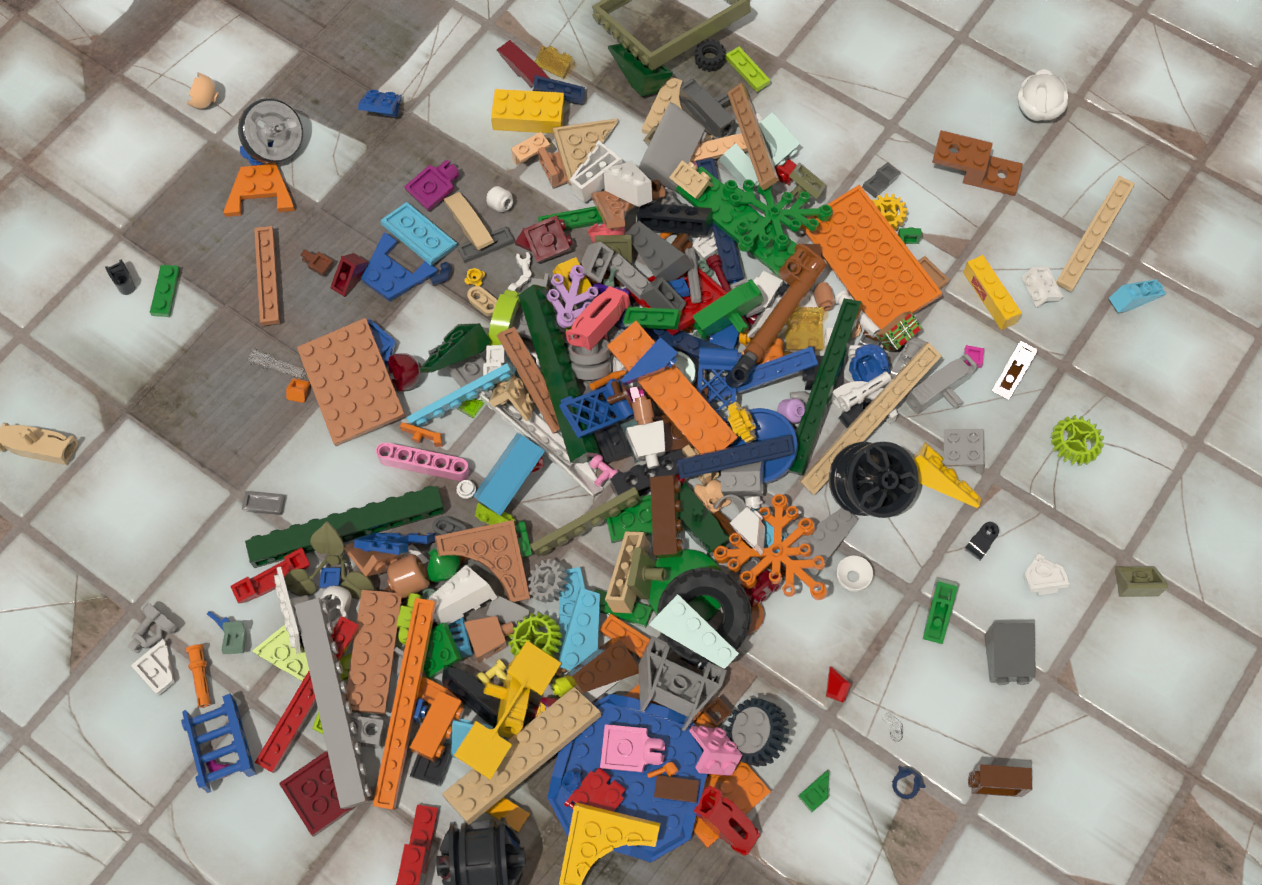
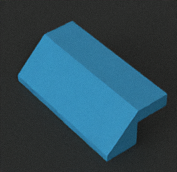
M516 433L473 497L501 516L545 450L521 434Z

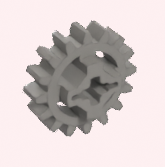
M551 559L547 561L541 560V565L535 564L536 570H531L532 577L527 579L531 581V584L528 585V588L531 589L529 594L538 601L547 603V601L553 602L554 596L559 598V592H564L562 586L567 584L564 578L568 575L563 572L566 568L561 566V563Z

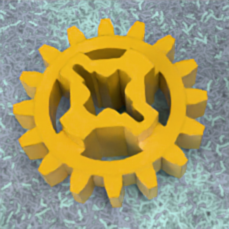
M885 193L884 198L878 195V200H872L892 228L897 230L898 225L903 226V221H906L908 209L905 208V202L900 203L901 197L895 199V194L888 197V194Z
M738 402L730 404L727 408L730 415L728 416V421L733 432L741 436L745 443L755 440L754 429L756 425L750 412L746 411L745 408L743 409Z

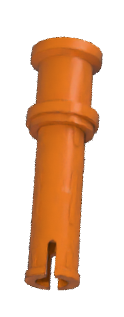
M204 645L188 646L185 650L189 655L190 664L188 668L193 674L198 708H205L211 706L205 671L207 661L204 660Z

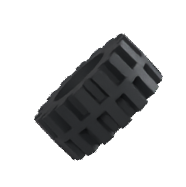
M706 39V42L703 40L701 44L698 43L695 49V64L698 65V68H702V71L708 70V72H711V70L715 72L717 68L721 69L725 62V48L723 44L720 45V42H715L714 39L712 41ZM707 53H712L716 55V57L707 58L704 55Z

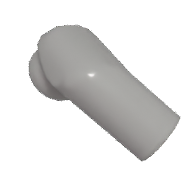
M806 391L790 392V399H799L807 404L810 394Z

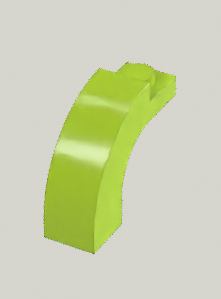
M505 290L504 294H500L489 327L488 337L491 342L487 346L502 345L497 335L502 331L512 328L514 317L521 304L518 297L520 293L513 290Z

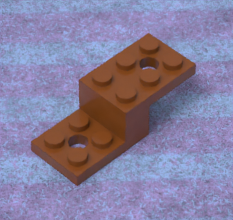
M940 130L932 163L964 170L963 184L1012 196L1016 194L1023 163L990 156L992 142ZM954 148L958 152L952 153L949 149ZM1002 173L1006 177L1000 178L997 174Z

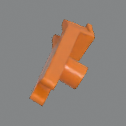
M401 422V430L414 434L412 437L414 442L420 443L423 437L434 441L435 447H443L441 433H435Z

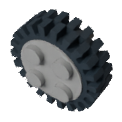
M760 698L747 699L744 701V704L740 703L737 706L740 711H732L735 718L729 717L728 722L732 723L731 727L726 726V731L730 732L727 736L736 744L737 749L742 754L741 762L756 767L767 766V763L771 764L774 762L773 758L778 759L780 757V754L777 752L778 750L782 752L785 750V747L781 744L782 742H788V738H785L784 734H789V729L784 728V726L789 725L788 720L784 719L786 714L781 712L782 709L776 706V704Z

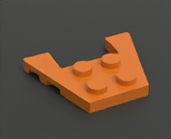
M267 164L240 167L224 208L225 217L241 216V200L277 197L278 212L295 211L277 165Z

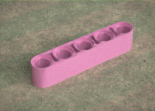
M381 443L376 448L378 459L385 466L456 481L466 480L470 475L467 461L463 458L392 443ZM390 452L388 456H382L383 453ZM403 456H409L406 460H400ZM421 460H427L425 464H419ZM439 464H446L443 468H438ZM460 467L465 468V469H464L463 471H461V472H457V471H456V469H458V468H460Z

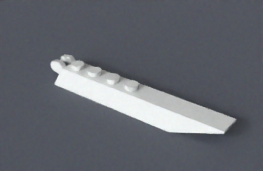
M493 389L478 393L476 397L478 400H483L490 409L499 414L518 433L545 450L543 454L589 494L594 496L604 490L602 486H597L594 483L597 477L589 466L588 461L584 464L570 463L562 435L558 432L553 434L548 424L534 411H532L530 420L525 421L510 400L503 405L498 404L492 407L489 399Z

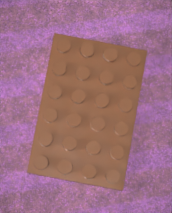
M366 318L297 347L335 446L406 416Z

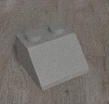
M763 461L721 470V493L724 496H763Z

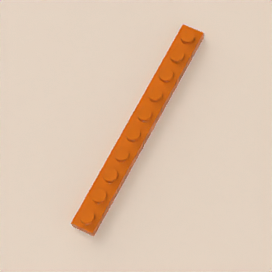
M415 598L373 801V806L391 810L396 808L437 604L436 601Z

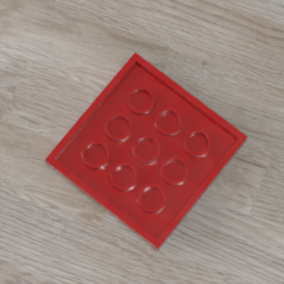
M697 267L701 291L700 303L691 302L688 272L686 271L677 278H684L689 289V296L681 297L686 304L681 311L678 328L666 329L671 335L695 323L693 315L727 294L699 267ZM653 275L647 278V280L652 282L656 280V278ZM630 291L631 297L642 308H651L643 299L640 300Z

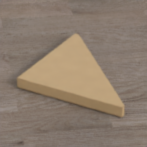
M618 118L553 128V135L569 186L571 185L570 179L580 165L584 164L588 159L587 155L593 152L598 140L604 143L617 126Z

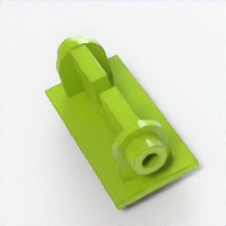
M477 503L475 517L480 521L492 525L513 520L515 524L514 516L504 511L500 516L483 503Z

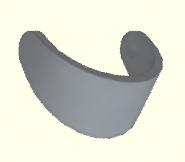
M736 495L723 496L717 499L713 505V508L716 509L723 499H727L737 506L739 513L746 508L744 501Z

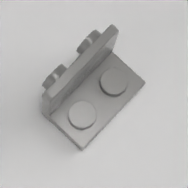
M945 429L944 466L976 467V473H984L983 429Z

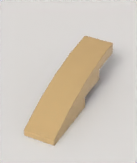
M460 192L444 199L445 205L453 213V217L461 226L463 233L477 250L494 243L489 232Z

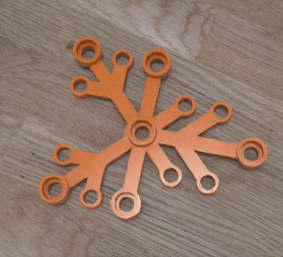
M777 494L772 498L771 502L775 509V518L767 507H762L758 511L761 516L763 512H768L767 515L762 516V520L768 522L774 528L773 544L768 548H764L761 555L748 547L738 533H733L729 537L731 545L738 549L718 546L714 550L715 560L720 564L728 562L727 565L731 572L739 571L741 566L750 557H765L750 571H744L740 575L741 585L746 589L753 588L756 585V576L771 563L772 571L769 573V579L773 584L780 583L782 581L780 573L782 562L786 566V583L782 588L785 596L792 597L796 593L794 574L810 588L811 596L815 600H823L827 596L826 586L822 582H815L802 570L803 568L823 569L825 567L824 558L816 556L813 560H791L788 557H808L811 555V548L806 543L801 544L799 547L790 546L802 535L809 536L813 534L815 525L812 519L803 518L799 521L798 528L782 541V529L799 516L797 507H788V500L783 494ZM791 511H796L793 515L789 514ZM734 538H739L738 541L733 542ZM804 548L808 549L807 552H802ZM817 561H822L820 565L815 564ZM733 563H737L736 567H731ZM774 575L779 576L777 579H772ZM750 576V579L744 580L745 577ZM821 587L820 591H814L816 588ZM792 588V591L786 592V589Z

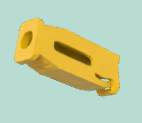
M515 655L514 659L508 664V669L512 665L517 655ZM507 674L503 687L487 682L483 691L486 695L501 699L497 724L520 688V682ZM526 687L521 691L500 725L498 735L511 738L514 735H518L521 731L530 688Z

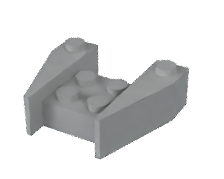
M652 636L638 664L640 711L644 712L650 700H653L685 715L686 718L682 730L685 731L714 699L723 684L727 670L708 662L700 675L667 660L666 657L670 648L668 643Z

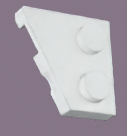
M163 639L131 665L158 696L175 682L167 643Z

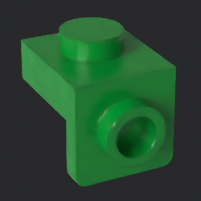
M914 227L900 228L898 235L905 244H919L922 231L921 228Z

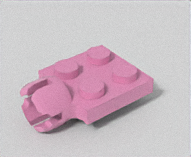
M605 725L600 768L644 773L645 765H660L663 763L665 755L654 753L653 751H665V743L661 739L648 737L647 728Z

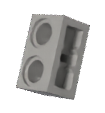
M352 712L350 714L351 722L354 721L357 724V734H354L356 742H359L360 746L382 749L387 726L382 717L370 715L369 718L362 717L359 713ZM378 727L375 735H368L370 728Z

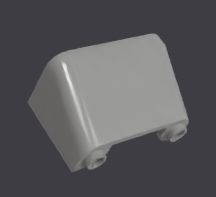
M670 102L642 158L639 169L649 179L659 180L660 184L675 191L678 184L669 177L682 160L688 164L698 142H703L707 134L704 131L705 127L679 106Z

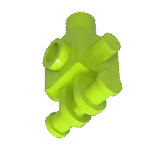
M414 593L409 595L407 606H401L396 625L400 629L398 638L404 645H406L415 598L421 599V595Z

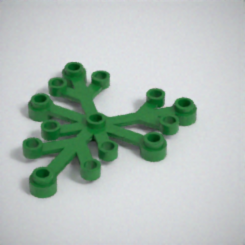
M747 179L744 181L743 189L745 191L738 188L734 180H728L723 187V193L730 197L729 203L731 205L752 204L762 210L765 215L759 224H748L746 221L738 222L737 231L739 233L750 232L739 239L738 248L743 252L752 250L753 240L757 236L759 237L758 243L760 246L767 247L769 245L770 237L766 235L765 227L770 222L773 224L776 234L773 246L775 249L783 251L787 249L789 239L787 235L783 234L780 222L794 232L800 230L801 224L805 225L810 231H815L818 228L819 222L816 219H807L804 216H817L822 221H828L832 215V208L827 204L819 208L800 209L810 199V194L805 191L799 194L798 200L789 209H783L792 202L793 195L790 192H784L781 200L775 205L771 193L773 185L763 190L758 184L757 191L765 197L766 204L755 198L753 191L754 182Z

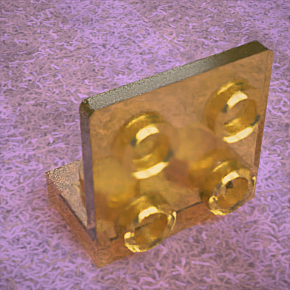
M797 307L786 323L788 326L785 330L787 351H800L808 348V346H814L815 351L823 350L822 322L824 307Z

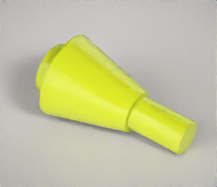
M566 677L554 678L552 680L551 689L554 695H558L560 698L573 688Z

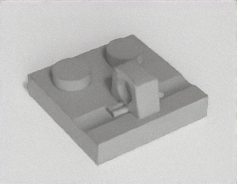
M475 354L445 368L462 388L483 376V363L486 362L479 354Z

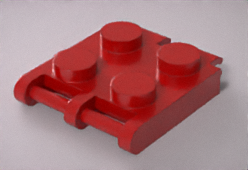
M599 767L595 773L593 771L589 772L581 782L579 789L572 793L564 805L574 810L575 805L572 803L574 801L575 803L614 812L624 800V797L621 795L626 789L615 780L608 785L607 782L611 777Z

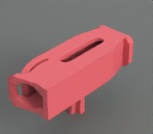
M609 286L575 319L572 329L565 332L567 342L570 345L591 350L602 338L607 340V332L620 319L624 309L630 306L629 295L626 292Z

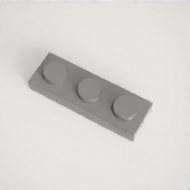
M616 253L611 257L607 270L611 273L612 268H616L615 277L641 300L640 295L650 281L619 253Z

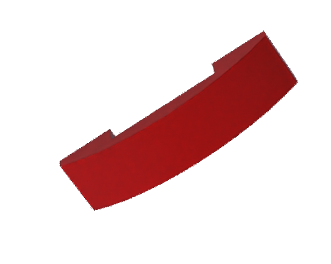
M303 548L285 556L284 561L252 578L246 577L231 585L230 587L239 604L275 590L274 575H277V567H281L283 577H285L291 570H306L311 566Z

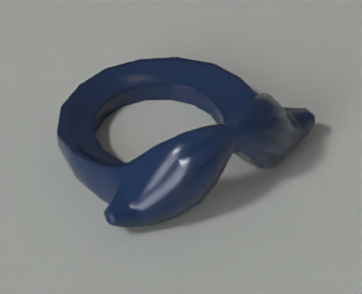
M898 766L899 772L892 781V788L898 797L911 799L917 795L920 788H925L926 786L920 774L911 768ZM913 774L915 778L912 793L908 795L901 794L897 789L898 780Z

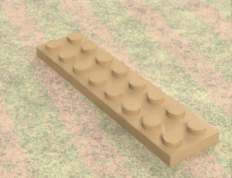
M573 687L521 729L518 735H514L508 740L512 745L491 780L472 769L442 793L443 797L462 819L470 825L602 716L601 712Z

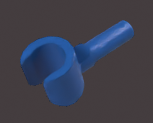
M211 611L207 612V615L210 618H212L222 630L223 623L230 622L227 617L221 620Z

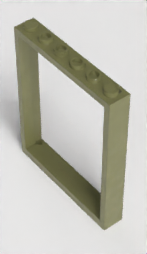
M601 0L592 6V16L596 23L601 24L605 31L610 32L615 40L620 41L624 48L629 49L634 57L639 58L643 65L648 66L652 71L751 12L750 0H727L732 4L731 6L655 51L650 52L609 15V13L631 0Z

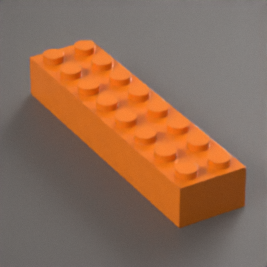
M635 321L610 342L607 348L625 370L629 372L655 342L639 323ZM675 365L672 368L667 367L662 372L636 381L699 454L728 448L737 440L736 434Z

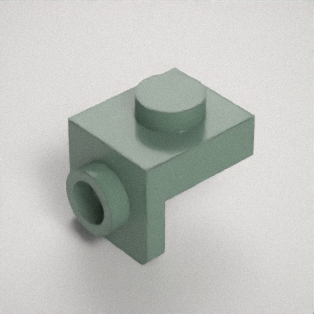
M242 621L224 622L222 625L224 631L222 653H244L247 636L244 623Z

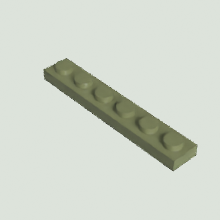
M633 487L530 545L537 556H544L550 553L554 547L565 545L574 536L583 535L592 526L597 527L603 523V520L617 516L621 510L635 506L641 498L636 488Z

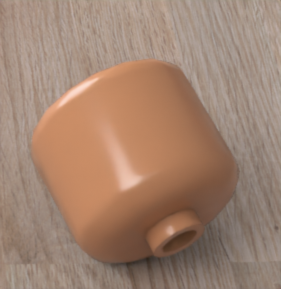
M409 554L391 563L387 568L388 584L402 598H408L411 593L416 594L428 588L430 584L427 570L420 558L415 554Z

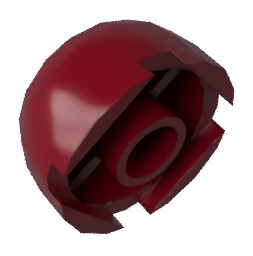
M398 353L389 357V374L393 373L395 379L391 380L397 391H404L413 388L420 379L422 372L419 369L421 364L412 355L407 353Z

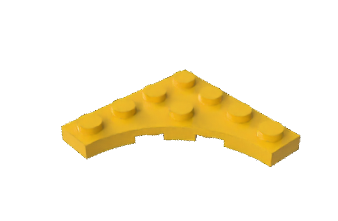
M576 803L573 810L559 885H582L584 877L594 862L613 851L614 848L623 845L656 847L661 823Z

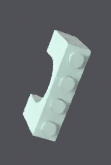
M772 112L759 123L763 138L770 146L773 165L778 167V165L782 166L786 162L784 159L787 156L791 158L797 152L796 148L800 143ZM735 143L720 157L719 161L742 187L744 181L749 179L754 182L753 189L758 187L759 182L751 159Z

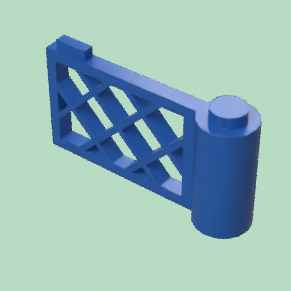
M700 347L698 392L701 394L708 387L714 395L706 401L709 403L717 396L723 402V405L715 411L725 423H730L728 418H723L718 412L725 406L728 408V403L731 401L732 403L736 402V388L729 387L720 375L724 371L730 372L741 357V353H738V349ZM702 370L711 371L715 376L707 382L702 377ZM717 378L724 384L718 391L710 385ZM725 388L732 393V397L727 401L719 395Z
M611 379L605 387L574 399L569 396L561 400L559 407L578 439L618 422L628 421L634 417L633 410L626 399L611 405L607 401V397L614 395L611 382L618 381L621 392H623L620 380ZM603 393L606 403L597 400L599 394ZM584 400L592 402L591 409L582 405ZM596 405L605 408L603 414L595 411ZM568 406L577 408V414L571 413ZM581 410L590 414L589 420L580 417ZM608 410L613 411L617 418L607 416ZM593 415L602 419L601 424L592 422ZM578 421L586 424L587 429L581 431Z

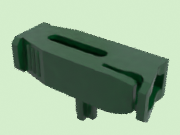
M684 483L681 486V492L678 493V500H681L682 504L679 520H682L683 529L694 542L707 551V556L712 557L714 550L718 546H726L730 542V536H725L716 518L687 484Z

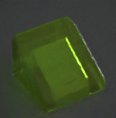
M474 398L463 401L456 409L474 418L484 403Z

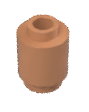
M827 282L816 284L813 293L818 309L823 311L831 310L835 305L831 286Z
M646 396L635 398V402H632L635 421H637L638 425L652 423L654 413L651 399H647Z

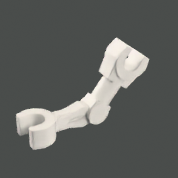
M526 252L525 259H521L519 254L516 255V262L522 268L523 275H521L516 283L510 284L508 290L519 293L520 288L532 279L529 269V252Z

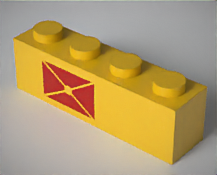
M984 255L967 261L963 274L1000 330L1016 324L1022 312Z

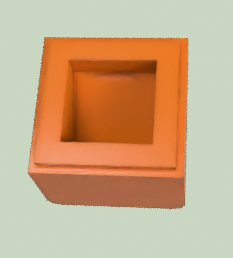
M293 378L286 388L287 400L304 403L311 385L310 381Z

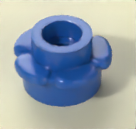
M568 771L562 779V786L568 792L579 789L582 782L581 775L578 772Z

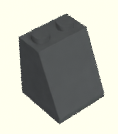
M1035 623L993 624L984 635L990 682H996L997 685H1007L1009 682H1017L1018 685L1029 684L1036 677Z

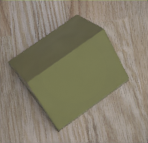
M1155 566L1115 567L1119 597L1160 596L1168 588L1169 584Z

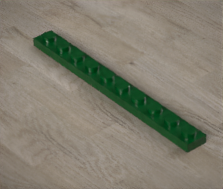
M843 299L810 392L804 415L796 432L798 451L792 467L788 470L789 473L804 475L863 306L862 301Z

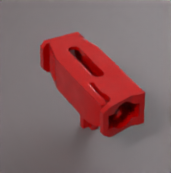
M708 786L705 788L699 804L693 811L720 839L730 844L735 852L743 856L748 855L758 840L760 831L754 827L752 821L732 801L722 796L723 793L720 790Z

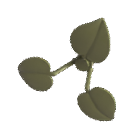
M325 522L321 528L314 532L310 541L312 547L318 553L327 554L325 560L311 576L303 569H294L289 571L284 577L288 591L298 596H310L316 589V584L312 579L315 578L327 562L331 565L341 563V577L344 581L340 586L347 589L351 593L352 598L360 599L362 590L377 591L370 578L366 577L362 572L353 571L348 573L347 576L345 575L346 559L343 558L346 553L344 550L345 545L338 532L329 522Z

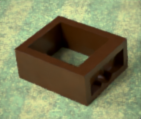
M980 764L971 772V775L969 774L968 786L971 787L972 794L1023 797L1033 790L1032 768Z

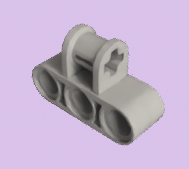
M915 336L907 341L890 374L891 379L927 343L926 341Z

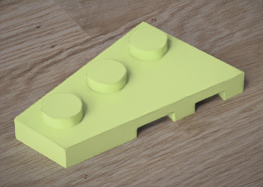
M285 625L252 650L254 654L300 681H303L309 671L305 649L300 644L301 653L296 654L295 648L290 646L289 633L286 631Z

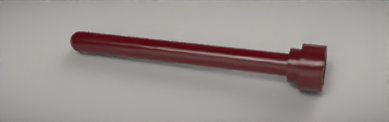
M718 254L711 255L706 259V263L709 269L715 271L722 289L728 293L731 291V288L721 269L722 260ZM742 316V319L744 320V322H745L746 325L748 326V324H747V322H746L744 316Z

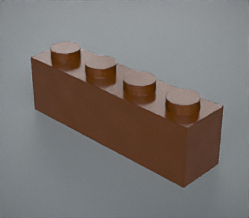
M674 475L650 477L653 555L656 558L681 557L684 543L683 539H680V531H683L682 520H679V512L682 511L681 500H678V493L681 492L680 481H677Z

